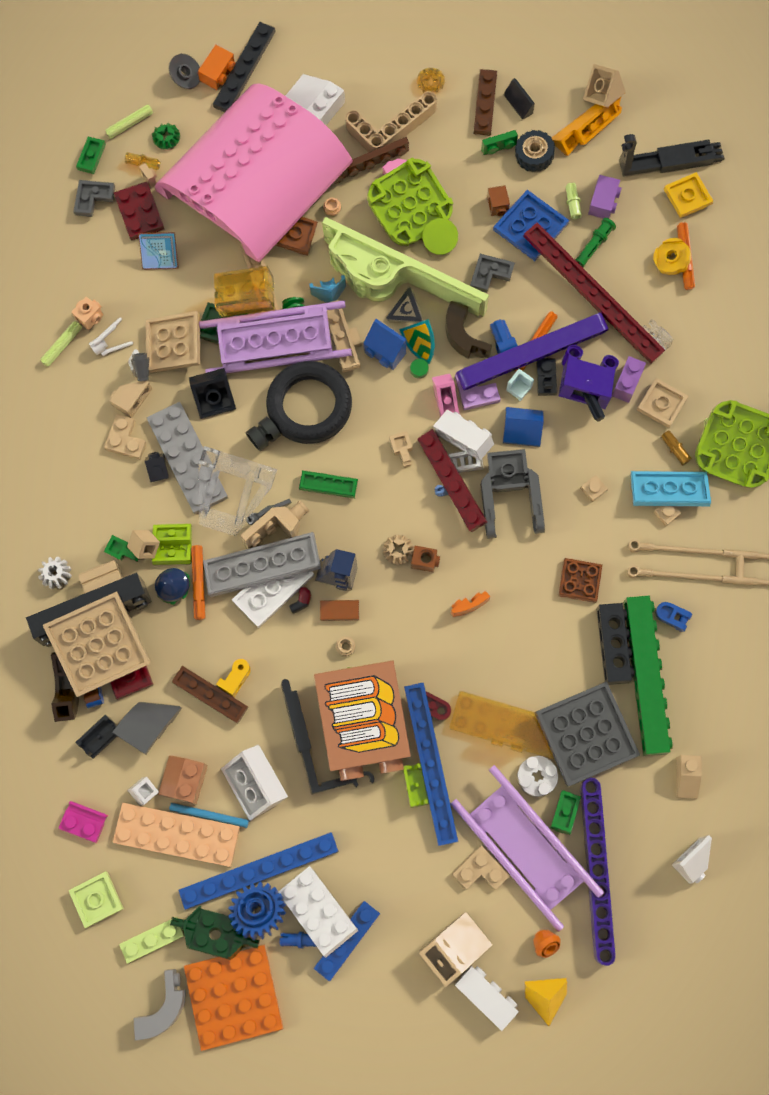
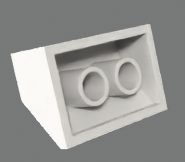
M259 745L242 751L221 768L249 821L275 807L288 797Z

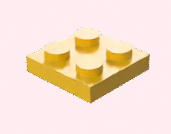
M697 172L664 186V191L680 218L713 204V199Z

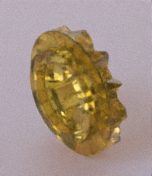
M426 68L418 74V88H421L423 93L425 91L438 93L440 89H443L445 78L440 70ZM430 77L433 79L432 85L429 84Z

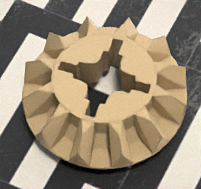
M395 534L392 537H388L384 543L383 554L392 564H404L413 555L414 549L411 540L404 535ZM394 544L398 547L403 545V555L399 552L393 553L395 550Z

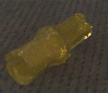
M127 152L125 155V159H127L125 160L126 164L140 166L146 163L148 168L152 167L155 170H158L161 165L158 159L146 157L145 154L137 155Z

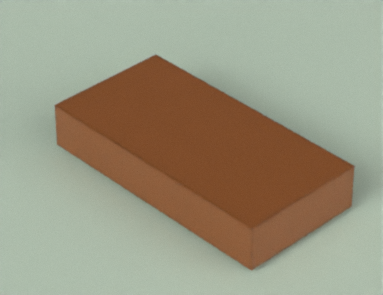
M320 600V621L359 620V600Z

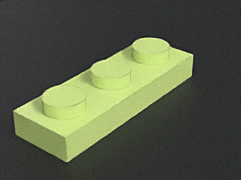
M172 919L120 943L119 945L126 963L128 964L184 937L182 928L171 926L170 922Z

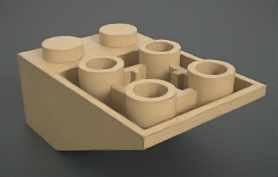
M465 912L425 946L419 954L444 986L447 987L492 946V943L467 912Z

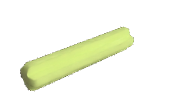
M148 104L107 128L105 130L106 134L112 139L152 115V108Z
M73 321L40 359L41 362L47 367L50 366L79 333L82 326L78 322Z

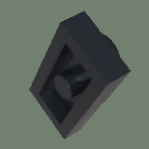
M543 358L536 361L538 396L557 395L555 358Z

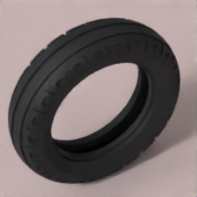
M303 361L286 367L274 378L268 389L266 408L269 419L284 437L297 443L315 444L332 438L345 426L351 413L352 396L346 380L333 367L321 362ZM317 380L326 384L332 390L335 396V406L330 416L321 423L301 425L292 421L286 415L283 409L284 397L287 391L300 381Z

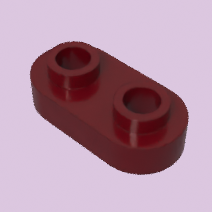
M426 691L431 717L438 721L448 719L451 714L449 703ZM443 708L445 713L441 715L437 710Z

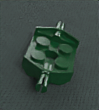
M201 906L197 907L187 919L183 920L172 917L170 922L171 926L182 928L188 949L228 960L233 959L243 947L250 946L258 949L260 940H253L250 937L244 938L243 933L238 934L236 928H233L231 925L232 921L227 915L202 909ZM214 930H218L221 933L220 938L217 940L209 937L210 933Z

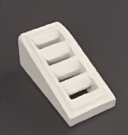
M464 451L449 454L459 473L484 469L483 460L476 459V464H473V456ZM466 457H468L469 465L465 464ZM457 458H460V467H458Z

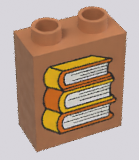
M394 660L314 674L330 771L339 770L340 781L364 777V765L378 763L380 774L404 770L402 759L409 758L411 755Z

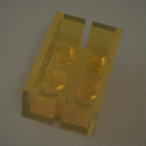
M268 266L214 274V289L216 290L214 292L215 308L221 317L275 309L274 293L272 292L274 291V278Z

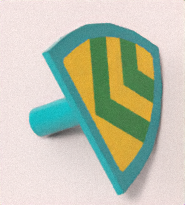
M429 319L399 329L401 335L406 338V346L417 358L423 359L430 364L434 355L435 340Z

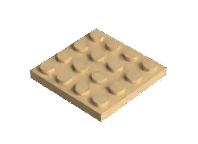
M117 591L43 624L77 697L151 663Z

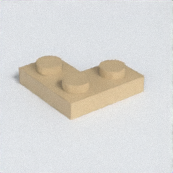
M116 414L104 446L105 450L141 460L147 443L145 440L130 436L136 422L135 419Z
M482 846L452 874L466 890L480 876L494 890L510 876Z

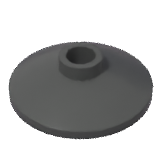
M187 54L175 55L169 63V73L172 80L184 89H192L199 84L198 70L200 66L197 61Z

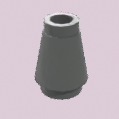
M147 353L133 354L131 362L137 380H149V357H147Z

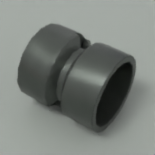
M267 416L258 422V427L253 426L245 432L249 440L259 451L269 445V441L273 442L281 436L277 427Z

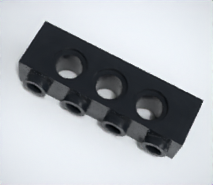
M622 603L600 604L596 610L605 682L607 681L608 685L630 683L632 678H634V668L630 666L629 658H632L631 647L627 645L629 629L628 627L625 628V620H627L626 608H623ZM609 621L617 622L618 628H611ZM611 640H618L620 648H614ZM620 659L623 666L621 668L616 667L613 660Z

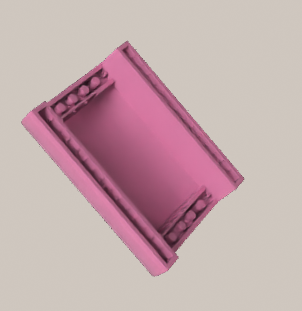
M253 84L156 183L155 190L168 200L173 195L241 241L245 253L257 262H260L353 161L336 135L311 112L271 87L263 84Z

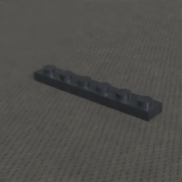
M259 22L213 103L215 109L226 112L239 98L276 32L275 27Z

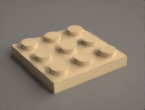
M197 311L146 320L147 357H149V373L200 365V314Z

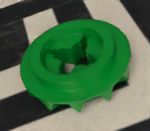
M161 123L159 127H155V131L152 133V140L161 149H171L178 144L180 132L175 125H170L169 123L163 125ZM168 131L169 135L164 140L163 135Z

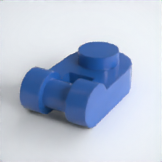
M662 602L655 611L658 620L681 632H685L687 628L686 623L692 617L691 612L669 602ZM676 614L680 616L679 621L674 619Z

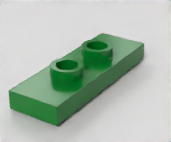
M302 470L299 490L355 499L358 479Z

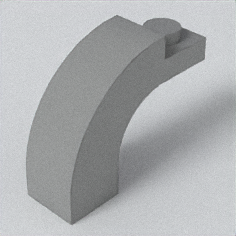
M176 969L164 971L166 998L161 1009L153 1015L134 1018L135 1040L149 1039L163 1033L180 1016L185 1003L186 989H177V986H180V974L176 973Z

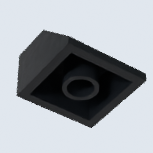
M225 368L189 377L190 387L200 419L236 409Z

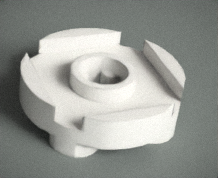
M529 757L520 765L517 778L521 788L525 793L534 797L547 795L557 784V767L546 757ZM538 771H540L541 775L543 776V780L539 779L538 782L534 781L535 777L532 776V773H537Z

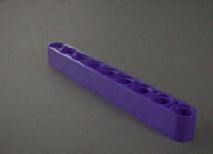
M597 313L465 367L456 372L463 391L565 350L570 345H577L607 332L609 328L602 313Z
M588 778L580 786L587 873L597 885L602 886L604 889V895L598 898L588 887L593 950L597 963L608 966L614 963L616 954L600 782L595 778ZM591 782L595 785L594 793H589L586 790V783ZM588 803H594L597 806L595 814L588 811ZM591 823H595L599 827L597 834H592L589 831ZM593 844L600 846L601 851L599 855H594L591 852ZM596 864L602 867V874L600 876L594 875L592 871L593 866ZM599 907H603L606 910V915L602 919L596 915V910ZM601 928H605L608 932L605 940H601L598 937V931ZM606 949L610 957L607 961L603 962L600 959V953Z

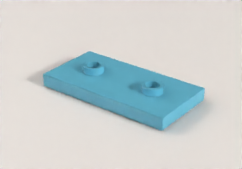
M631 471L633 506L710 507L711 505L707 472Z

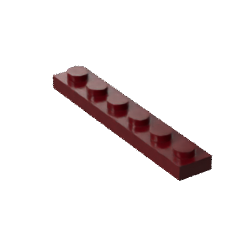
M431 429L419 437L417 440L468 530L473 532L486 524V518L436 431Z

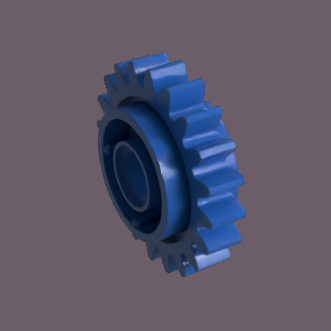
M261 881L255 887L253 882H251L250 889L243 886V893L236 892L239 898L231 899L234 906L228 908L232 912L228 917L232 921L231 925L233 928H236V932L238 934L243 933L244 938L247 939L250 935L255 940L259 934L260 938L264 939L265 932L271 936L272 928L278 930L276 923L284 922L280 915L286 914L285 910L282 909L286 904L282 901L283 896L281 893H278L276 887L271 889L269 883L264 887ZM261 907L259 913L253 914L256 908Z

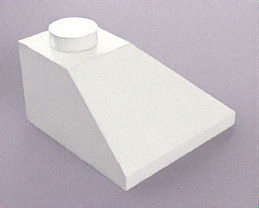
M709 835L700 837L672 864L688 883H699L706 876L704 872L708 869L712 841Z

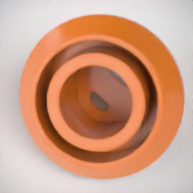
M549 930L538 931L533 941L536 954L544 958L555 954L560 948V937Z

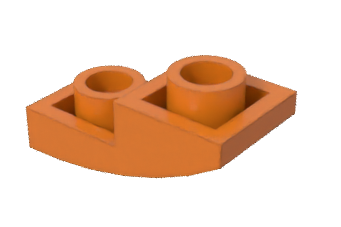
M486 591L482 594L478 592L471 599L472 603L467 598H464L462 601L460 599L451 606L453 608L451 615L453 617L461 616L480 608L490 600V595Z

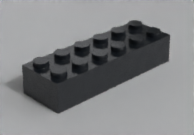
M136 572L26 617L32 637L43 646H52L43 624L116 591L128 614L136 608L138 610L146 608L152 600L145 582Z

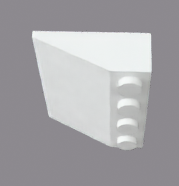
M305 74L300 77L285 95L311 112L325 125L330 122L345 103V93L342 88L330 81Z

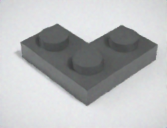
M79 180L74 214L76 216L93 217L95 201L113 202L115 184Z
M480 254L470 286L488 293L492 277L510 282L515 262Z

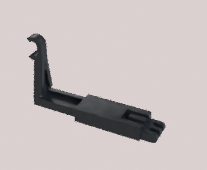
M628 134L624 136L625 143L621 145L623 152L619 163L622 175L629 176L653 171L666 173L708 166L714 162L723 161L725 158L724 155H721L723 153L722 148H720L721 143H710V139L659 147L654 152L634 155L637 144L634 134Z
M283 679L281 682L283 697L297 751L302 756L311 795L351 783L357 788L359 785L357 778L340 781V778L322 782L321 786L318 785L310 754L312 747L297 690L291 691L289 680ZM364 771V776H368L370 778L369 782L373 784V774L369 771Z

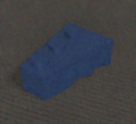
M335 549L329 556L326 555L325 559L322 558L320 560L321 569H318L315 581L334 585L337 589L347 591V589L352 590L358 569L356 554Z

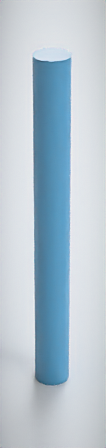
M171 803L169 808L170 811L248 828L249 820L176 803Z

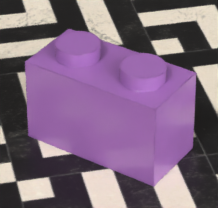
M599 174L588 215L609 218L611 213H615L617 203L614 200L619 198L622 189L618 187L619 179Z
M630 356L628 357L612 397L627 403L630 402L646 365L645 362Z

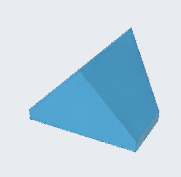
M345 275L341 276V280L337 284H335L334 278L328 282L320 281L321 287L313 286V283H310L311 295L325 303L338 300L346 287Z

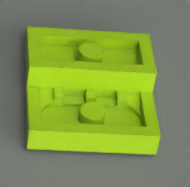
M153 525L152 534L160 542L155 558H152L153 565L191 564L192 525Z

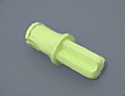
M568 183L566 185L568 198L566 203L569 205L570 218L579 219L582 217L579 204L581 199L578 197L576 184Z

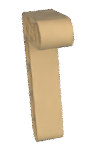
M431 91L423 93L378 130L358 111L350 110L345 116L346 130L368 152H371L404 138L432 116L437 110V96Z

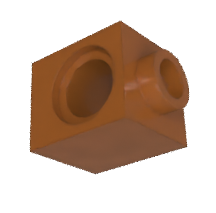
M506 185L488 188L487 200L491 216H503L510 208Z
M415 546L411 569L434 573V568L439 567L440 556H437V549ZM423 556H429L431 558V561L429 563H424L421 561V558Z

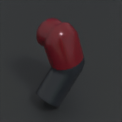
M307 587L300 588L298 601L289 605L293 614L309 606L311 591Z

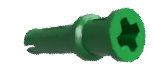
M606 217L602 219V224L593 231V237L575 259L583 268L601 243L607 241V236L610 232L616 229V224L611 219Z

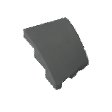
M138 702L125 715L112 733L147 755L155 741L160 739L170 722L172 723L182 707Z

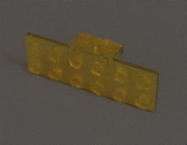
M463 691L459 692L449 727L451 730L491 741L492 745L498 747L503 745L511 747L510 750L522 753V751L555 760L534 712Z

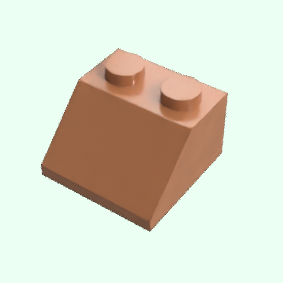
M169 755L158 795L197 805L208 765Z

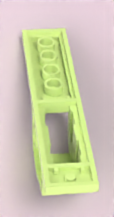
M327 217L323 220L324 240L329 244L330 264L337 272L339 271L342 275H345V279L348 281L347 284L359 297H366L376 302L385 301L393 296L400 285L410 283L449 303L453 301L467 306L468 312L478 317L479 315L484 317L487 311L488 294Z

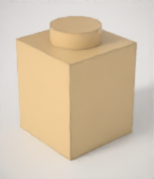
M132 530L127 547L138 559L155 558L160 542L149 530Z

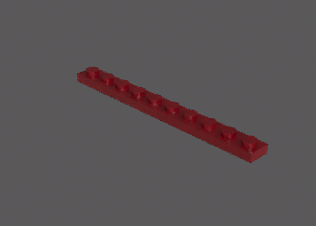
M538 222L524 233L523 237L599 313H602L603 317L650 364L665 352V349Z

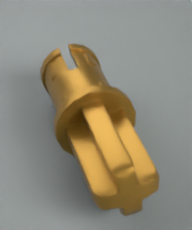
M668 430L662 434L661 438L671 450L670 453L676 456L682 466L692 460V457L682 447L683 444L678 442L671 431Z

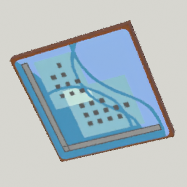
M175 232L138 233L142 269L179 268Z

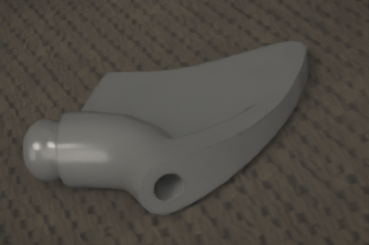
M290 499L267 506L259 513H251L246 519L247 523L253 525L272 507H287L292 502Z

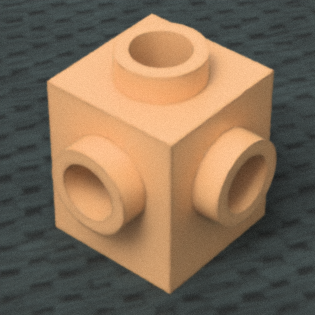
M88 297L79 301L76 308L71 312L75 320L87 330H90L94 324H98L103 316L100 309L101 305L94 299L91 301Z

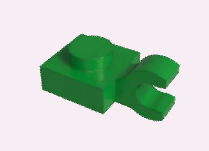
M114 535L111 536L104 550L105 553L119 560H123L124 556L137 562L139 560L127 547L128 542Z

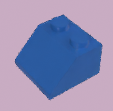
M375 319L364 340V352L369 357L378 359L385 368L389 367L394 370L406 355V338L378 319Z

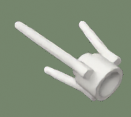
M118 318L99 337L89 343L96 355L101 353L104 357L110 352L133 345L131 341L106 349L108 345L104 338L116 329L122 318Z

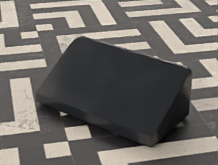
M515 78L512 79L504 92V96L521 119H525L533 114L535 103Z

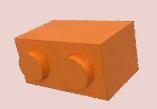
M215 45L198 70L199 81L218 90L220 85L225 83L228 73L235 66L234 54Z

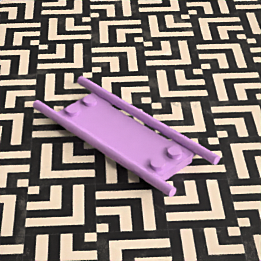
M345 300L200 321V329L217 327L221 362L223 364V367L206 369V373L225 368L227 374L290 365L303 361H318L352 356L351 348L332 351L327 310L346 308ZM310 352L307 355L245 363V361Z
M494 765L489 771L502 785L497 791L470 814L457 799L451 803V806L559 932L564 928V925L553 914L552 908L583 882L587 884L598 898L604 892ZM486 832L490 834V836L496 841V843L507 854V856L512 860V862L518 867V869L524 874V876L529 880V882L535 887V890L531 888V886L526 882V880L520 875V873L514 868V866L503 855V853L498 849V847L492 842V840L487 836Z

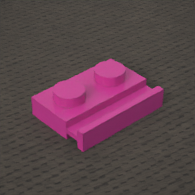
M70 801L58 829L97 843L108 815Z

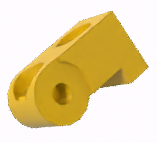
M244 659L236 660L226 680L220 678L216 684L217 687L235 698L251 672L248 662Z

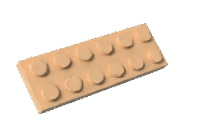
M122 803L113 843L232 867L240 826Z

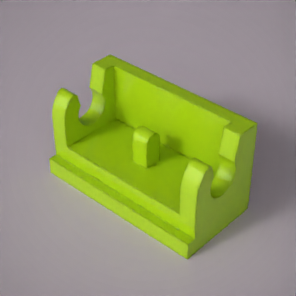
M421 763L413 766H404L403 771L410 808L429 805Z

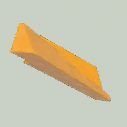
M621 97L608 107L599 104L592 106L552 137L554 145L568 156L579 143L580 145L588 143L621 114Z

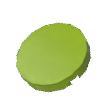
M445 218L431 220L423 231L425 247L436 255H444L451 252L458 242L456 226Z

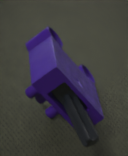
M570 345L562 359L563 372L559 397L587 404L594 420L599 422L605 418L602 409H606L612 397L614 376L619 361L612 355L604 356L600 365L580 360L583 355L582 348L577 345Z

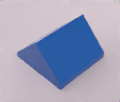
M506 407L503 443L540 447L544 423L543 411Z

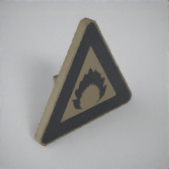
M411 287L405 290L386 316V320L412 323L424 321Z

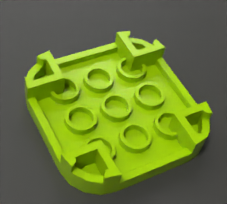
M414 157L407 159L405 163L373 181L367 193V201L389 238L400 246H409L423 238L425 226L431 220L436 218L449 220L453 212L454 203L452 198H449L431 170V165L428 161L414 159Z
M734 400L724 401L716 405L708 417L696 448L695 459L699 468L708 474L743 487L753 488L767 482L769 479V414Z

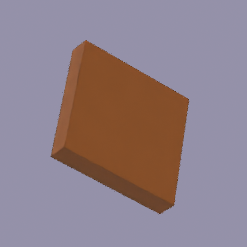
M564 558L558 596L597 603L603 564Z

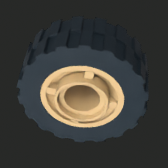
M541 130L525 132L517 140L515 147L517 163L526 171L540 172L546 169L554 159V141H552V137L548 133Z

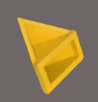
M567 979L525 981V998L545 1023L550 1026L567 995Z

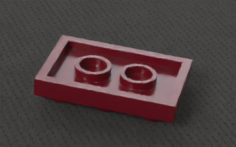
M147 181L113 192L131 241L139 238L138 233H156L165 229Z

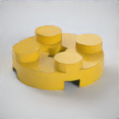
M670 238L663 241V244L655 249L654 263L662 274L675 275L687 270L691 261V251L683 240ZM672 253H675V256L677 257L673 260H670L668 257H670Z

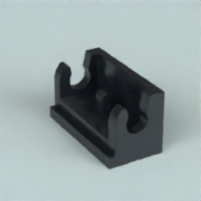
M104 715L75 743L88 756L94 759L117 737V735L112 733L117 725L109 716Z

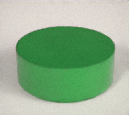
M423 359L414 360L410 366L411 374L415 378H424L429 372L428 363Z

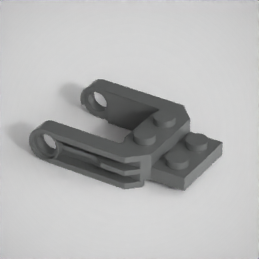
M525 449L487 453L489 473L486 474L480 484L483 512L487 520L485 524L487 539L497 538L492 491L506 492L528 488L534 534L545 533L539 475L527 467Z

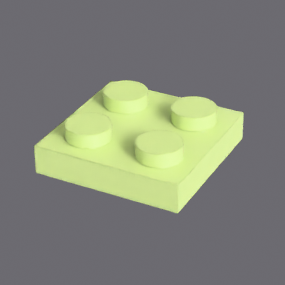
M104 872L68 890L84 928H88L124 909L108 872Z

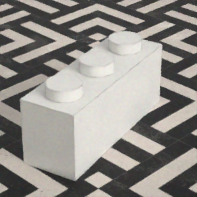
M446 410L433 426L439 437L480 461L494 445L491 437L492 434L487 429H480L473 421H466L457 412L453 413Z
M470 966L454 985L502 1031L519 1012L515 1008L517 1004L509 996L505 999L500 994L502 989L494 981L489 983L484 978L487 974L478 966L475 969Z

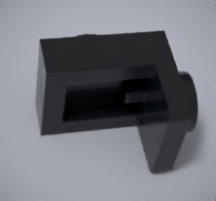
M152 452L145 458L150 482L169 478L164 453Z

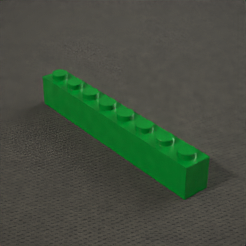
M650 595L626 597L624 608L627 611L626 625L629 629L628 641L632 651L631 665L634 668L633 680L643 756L666 755L671 752L670 749H673L672 738L668 736L670 720L665 714L667 699L666 697L663 698L662 691L665 689L664 678L660 676L662 660L661 658L658 659L657 653L660 650L659 640L655 638L657 622L653 620L652 615L655 611L654 602L650 600Z

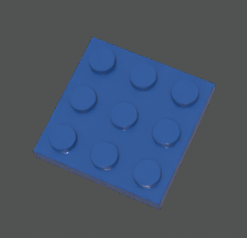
M526 190L494 225L493 231L536 261L541 254L523 237L524 233L538 222L556 239L569 224V220L529 190Z

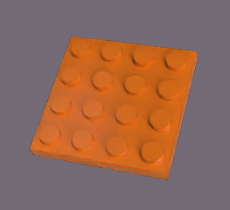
M265 945L258 946V949L242 950L231 960L216 957L184 966L201 1051L284 1029Z

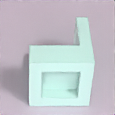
M518 369L508 381L506 391L522 401L531 390L534 379L521 369Z

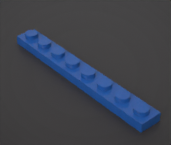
M424 682L404 686L438 846L458 842Z
M330 832L179 889V894L186 910L242 889L243 886H250L251 882L255 884L339 851L334 836Z

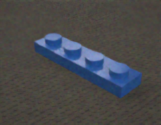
M363 901L350 919L358 931L342 944V948L338 947L326 958L322 956L313 969L330 982L380 913Z

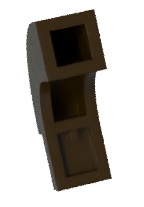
M451 301L446 313L445 325L446 335L451 346L468 359L471 352L477 357L489 358L492 345L472 338L464 329L463 324L468 314V307Z
M52 652L51 660L55 677V696L51 706L54 722L75 720L79 696H76L56 652Z

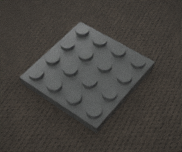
M607 681L534 712L567 787L640 756Z

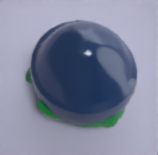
M169 568L163 571L155 581L157 597L171 605H174L180 599H185L190 587L189 574L178 568Z

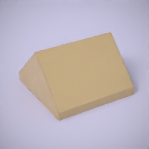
M593 64L583 100L608 107L626 93L618 70Z

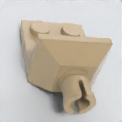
M300 500L290 509L287 507H272L240 535L244 545L248 549L260 546L263 542L262 540L267 535H273L278 526L289 538L297 536L300 528L299 521L304 515L309 513V509Z

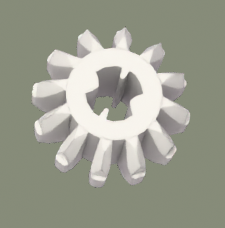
M49 557V563L43 561L42 565L44 568L38 569L42 573L38 578L43 581L42 584L45 587L49 585V588L52 590L55 586L61 589V583L67 585L66 578H71L72 576L68 573L71 571V567L67 566L68 562L66 560L61 561L59 557L53 560Z

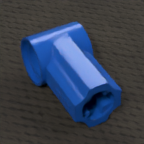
M499 319L490 324L498 354L518 346L515 338L511 336L505 320Z

